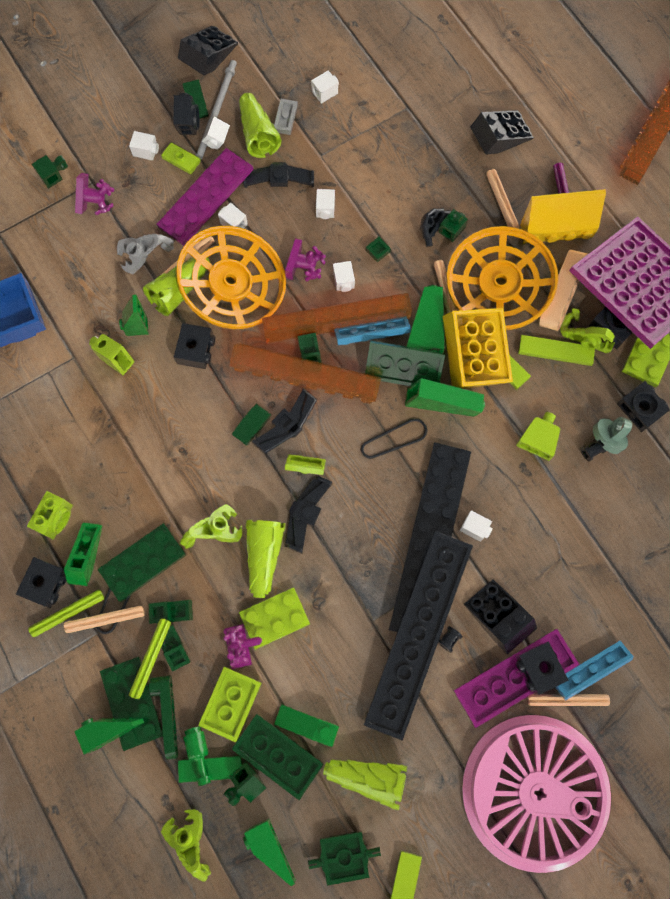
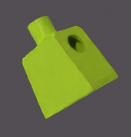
M105 334L100 335L99 338L94 336L89 341V345L94 353L121 375H124L135 362L121 344Z
M545 412L543 419L535 417L516 446L550 461L554 457L560 433V427L553 424L556 416L553 413Z

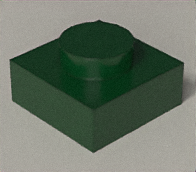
M380 236L367 245L365 249L376 262H379L391 252V248Z

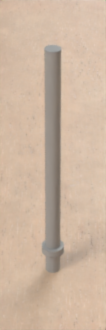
M231 60L229 66L225 69V77L208 124L213 117H218L231 78L235 75L237 62ZM202 140L196 154L200 159L203 158L207 144L202 142Z

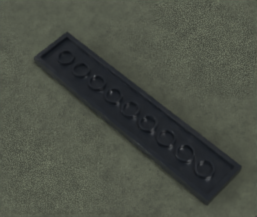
M436 442L433 444L389 631L397 633L434 531L452 537L471 451Z
M434 531L365 718L364 726L403 741L473 545Z

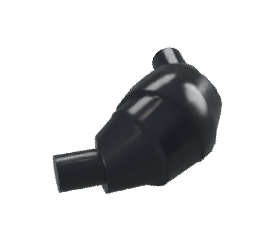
M432 208L423 215L420 231L422 232L423 239H425L426 247L433 246L432 237L435 236L440 224L451 212L450 210Z

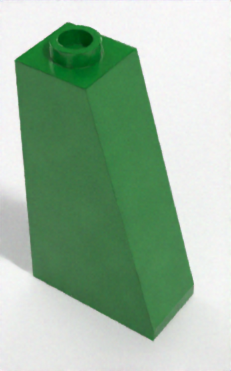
M436 285L424 287L407 347L444 352L443 287Z
M421 378L407 388L405 406L475 417L484 410L485 401L484 394Z

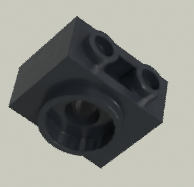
M187 93L174 95L173 124L180 135H197L200 126L198 104H195L192 95Z
M606 306L589 325V327H601L611 330L615 337L613 342L609 341V343L615 342L613 346L615 349H618L633 333Z
M182 323L173 357L176 364L206 369L207 363L210 364L211 346L215 345L216 340L212 328ZM190 344H196L194 348H188Z
M646 381L617 403L641 433L670 411L667 402L661 399L655 393V389L650 384H647ZM639 405H642L645 411L641 410Z
M33 557L16 595L51 608L59 598L58 592L61 586H64L67 581L64 569ZM43 577L44 582L40 587H38L37 581L39 578Z
M549 641L515 656L517 659L515 664L519 672L524 673L527 679L525 684L530 693L533 692L534 695H540L569 681ZM542 661L545 662L548 667L545 673H542L539 669V665Z

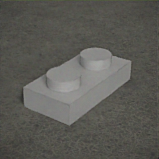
M280 99L274 123L278 133L291 135L298 101Z

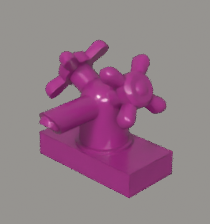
M81 173L77 176L75 213L83 214L87 210V202L98 204L99 208L94 212L95 215L110 211V208L114 205L110 203L106 206L104 202L105 194L110 196L111 192H114V188L105 183L103 179H100V183H96V186L100 188L99 190L89 188V174Z
M295 238L285 269L286 279L293 280L297 268L308 270L304 272L305 276H307L305 277L306 282L310 279H320L321 274L319 273H321V268L315 270V267L319 260L323 265L326 263L324 260L326 255L318 250L316 246L312 247L314 252L308 251L306 255L301 254L302 240Z
M244 624L225 628L223 630L225 634L223 639L227 642L229 652L227 658L230 659L232 669L252 665L249 647L260 645L262 639L259 636L247 639Z

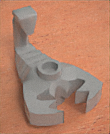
M148 234L137 239L125 238L119 240L117 255L122 256L123 252L127 253L132 261V264L126 261V266L121 265V267L126 272L134 274L145 263L147 255L158 245L161 244V248L169 252L174 249V241L161 234Z

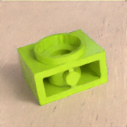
M46 491L27 527L54 540L56 535L67 525L73 505L65 499Z

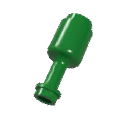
M201 727L184 731L185 736L183 737L189 760L195 761L199 776L196 782H198V786H203L211 783V776H207L204 757L208 755L204 731H201Z

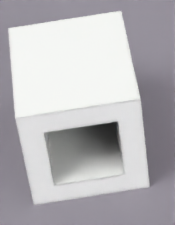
M329 71L311 80L312 93L321 104L338 94V79L336 76H332Z
M213 117L208 124L202 142L207 144L208 147L218 150L224 143L230 125Z
M134 131L129 145L132 155L153 160L159 150V144L156 141L155 135Z
M317 189L316 217L322 219L334 218L335 190Z
M232 203L223 207L218 214L220 224L223 226H234L244 229L248 225L246 215Z
M351 261L333 264L336 290L348 292L354 289L355 279Z
M470 511L460 531L481 542L484 537H489L493 529L490 527L492 521Z

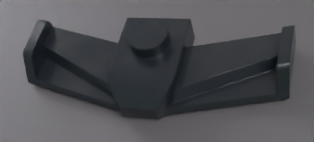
M273 162L270 166L254 169L243 181L244 188L270 181V187H288V181L314 187V170L288 166L285 162Z
M303 388L291 411L288 412L284 408L271 421L275 427L257 439L252 440V444L262 453L266 454L288 439L295 438L302 431V426L317 399Z
M315 476L299 498L292 503L289 510L290 516L284 547L303 554L307 525L315 526L321 512V508L316 505L331 487L332 481Z

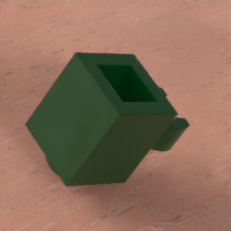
M45 155L31 164L48 189L63 180L59 171L68 168L66 160L62 155L58 156L54 162H51L48 156Z
M453 209L440 224L439 233L453 243L466 228L468 218L462 212Z
M245 762L229 776L234 787L228 788L224 795L229 799L228 803L232 806L237 805L242 796L251 803L266 789V786L260 776Z

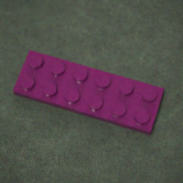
M225 148L156 225L182 246H185L253 171L252 165Z
M558 629L551 631L453 690L474 728H477L532 694L525 684L527 679L524 673H520L515 664L517 661L515 656L549 641L565 673L580 665ZM543 661L539 665L542 673H545L548 669L547 664Z

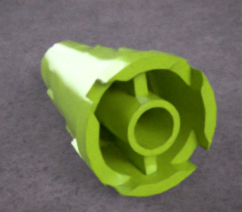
M244 93L239 99V107L248 153L256 158H265L266 153H269L271 156L281 146L280 134L274 124L271 123L266 111L264 112L261 105L257 102L255 96L252 93Z
M193 257L183 263L182 279L192 280V272L196 262ZM202 265L200 266L198 271V280H200L207 271V269H205ZM177 266L143 286V292L151 305L155 303L157 305L155 309L164 316H169L184 300L177 284ZM184 287L186 295L193 287Z
M246 520L249 590L255 598H265V594L271 592L273 574L277 565L286 523Z
M331 759L330 763L326 762L323 775L327 776V780L339 784L343 788L360 793L366 798L378 801L380 804L394 810H399L400 805L395 804V801L401 802L406 775L401 773V771L407 772V766L402 764L365 763L353 760Z

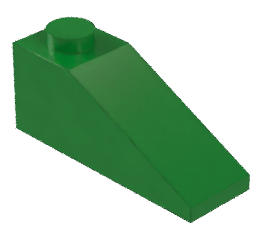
M137 295L131 296L122 311V319H119L120 329L124 331L126 336L149 335L148 317Z
M82 523L64 568L68 584L88 586L94 569L102 525Z
M282 704L274 725L329 747H333L339 725Z
M93 718L82 722V727L74 732L85 755L102 748L143 724L144 721L143 719L102 718L94 721Z
M268 818L246 829L243 841L247 850L251 849L253 855L290 886L295 885L296 879L270 819Z

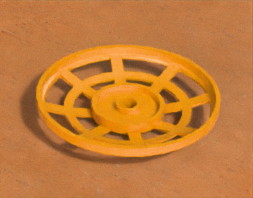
M217 226L197 233L185 244L177 262V284L186 304L199 317L222 328L246 329L265 322L277 311L286 291L285 270L275 250L263 238L243 228ZM225 235L245 238L253 242V245L248 251L236 246L226 245ZM218 236L219 246L208 249L202 255L193 248L195 244L205 238ZM259 248L270 257L276 268L275 272L266 273L262 264L254 256ZM220 252L221 260L214 265L206 260L209 256ZM227 252L237 253L244 257L239 262L229 259ZM188 253L196 260L192 272V280L182 279L181 276L182 265ZM250 261L255 265L260 275H251L246 267ZM201 265L210 272L208 280H198V271ZM226 278H233L235 283L229 284L226 281ZM278 279L279 291L275 303L272 304L264 300L268 290V281ZM262 282V291L259 297L250 292L252 283ZM184 287L194 288L199 299L206 305L202 311L197 309L189 300ZM210 287V290L215 295L210 302L202 294L200 288ZM246 297L254 302L250 307L241 310L238 301ZM220 300L231 302L233 311L218 308L216 305ZM259 306L269 310L259 320L245 324L242 315L251 313ZM213 310L222 315L235 316L237 324L223 323L210 318L208 315Z
M506 226L482 229L467 237L452 254L446 276L449 296L458 311L473 310L474 308L487 309L480 304L489 299L496 302V308H503L504 312V303L514 300L520 307L504 312V317L516 315L524 310L532 315L531 318L519 324L507 325L506 330L524 327L538 319L552 303L558 285L556 262L546 245L527 231ZM500 235L499 246L488 247L480 252H477L472 246V243L484 237ZM507 235L521 238L532 244L534 248L526 255L519 249L506 246ZM466 249L472 258L466 265L464 274H453V268L457 259ZM498 252V260L488 264L482 258L490 253ZM539 252L548 263L551 278L540 279L538 269L532 261ZM506 253L514 254L520 257L521 260L517 264L505 260ZM475 263L482 268L479 278L469 277L470 270ZM526 265L530 267L534 279L523 278L521 270ZM504 278L506 283L500 285L496 282V279ZM452 281L463 283L465 295L470 301L464 307L460 306L454 295ZM468 284L479 285L482 294L474 299ZM551 285L549 296L543 307L538 311L531 304L537 296L539 286ZM522 287H533L532 294L525 301L519 295Z

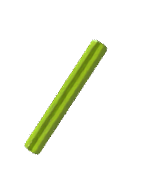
M97 590L28 628L30 635L36 637L104 600L102 591Z
M160 619L130 690V697L140 699L171 625L170 621Z

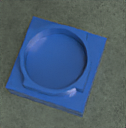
M19 273L1 280L0 347L36 336V333L46 330L29 282L23 274Z

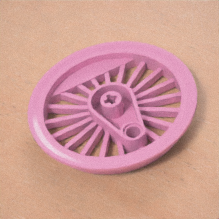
M539 715L518 716L505 720L483 735L473 748L465 766L462 792L464 808L471 828L490 853L512 867L536 873H547L565 869L583 859L595 847L605 830L611 805L610 784L605 766L592 744L580 732L562 721ZM533 729L535 770L521 735V731ZM539 729L552 732L542 771ZM513 734L516 735L528 769L527 772L508 747L509 738ZM557 735H560L567 739L568 743L548 773ZM575 746L582 753V756L554 777L572 747ZM505 753L508 754L522 774L521 776L503 764ZM587 760L592 772L560 782ZM501 768L517 779V783L500 778ZM594 778L597 791H574L569 786ZM500 782L515 787V791L496 790L497 783ZM535 790H540L542 792L541 796H536L534 794ZM494 796H516V799L491 807ZM584 797H597L596 810L592 809L591 803ZM578 802H582L583 809L577 813L575 805ZM520 804L490 829L487 827L489 814ZM525 810L503 844L500 843L493 834ZM592 814L594 818L589 828L579 821L588 819ZM530 815L522 849L519 854L509 849V846ZM537 816L539 857H529L527 852ZM543 817H545L557 855L545 857ZM551 818L556 820L573 844V847L565 852L562 851ZM560 818L570 819L586 832L579 842H577Z

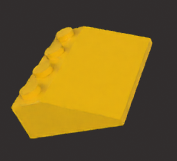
M606 189L532 196L520 224L521 230L536 236L542 242L547 241L549 243L557 240L571 241L576 238H592L599 228Z
M503 308L451 311L443 316L453 387L468 389L513 382Z

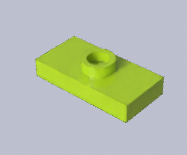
M170 143L161 155L162 159L190 175L201 162L200 158L173 143Z
M289 454L285 470L301 472L303 474L323 475L326 460Z

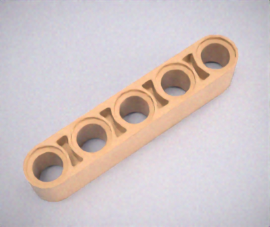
M571 249L568 251L558 275V285L554 299L548 309L541 315L540 327L559 331L579 284V280L569 270L588 253Z

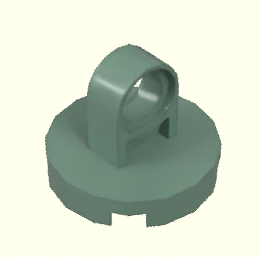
M618 417L614 421L605 418L600 419L593 426L594 437L597 441L601 440L606 451L612 454H619L628 446L626 436L632 429V422L624 417Z

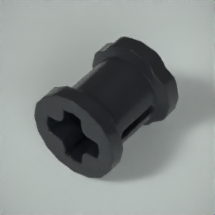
M596 439L589 445L580 448L581 454L588 462L592 461L593 457L606 452L601 440L597 441Z
M448 626L447 632L439 640L438 644L449 653H452V648L463 636L456 629Z

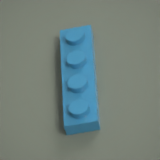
M407 316L334 330L338 345H348L355 342H365L372 339L411 333V326Z
M620 640L565 673L569 681L555 688L566 701L632 661L634 656Z

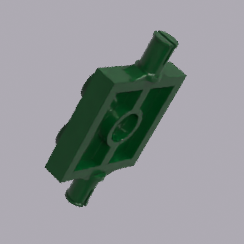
M362 831L320 838V858L308 860L309 870L322 867L327 886L370 878L368 871L369 858L381 856L380 847L367 849L363 842Z

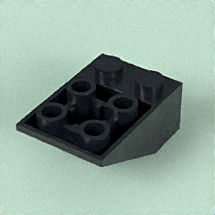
M210 26L180 40L178 59L205 76L216 70L238 45V42L232 39L230 35L221 32L217 27Z
M518 110L481 112L470 126L485 155L501 153L534 138Z
M494 579L464 603L468 611L507 655L537 630L535 618Z

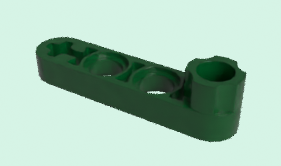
M171 675L153 677L149 679V691L151 697L160 696L166 760L177 759L178 742Z

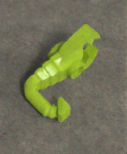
M573 308L571 313L565 315L560 327L563 337L580 342L587 349H596L604 353L612 351L615 342L609 343V341L613 342L615 336L611 330L601 327L569 329L568 326L571 319L574 318L576 321H579L580 311Z
M227 504L219 507L210 517L197 522L186 531L180 540V544L185 549L194 546L197 538L216 539L221 542H238L242 537V525L238 530L234 526L231 534L227 519L229 520L231 516L236 517L237 513Z
M195 809L185 810L184 812L189 814L185 820L187 822L194 821L193 824L177 829L178 826L173 825L175 819L171 818L162 827L161 833L165 841L176 850L177 856L186 870L193 877L205 882L208 876L211 875V871L208 865L200 863L199 841L203 829L202 813Z

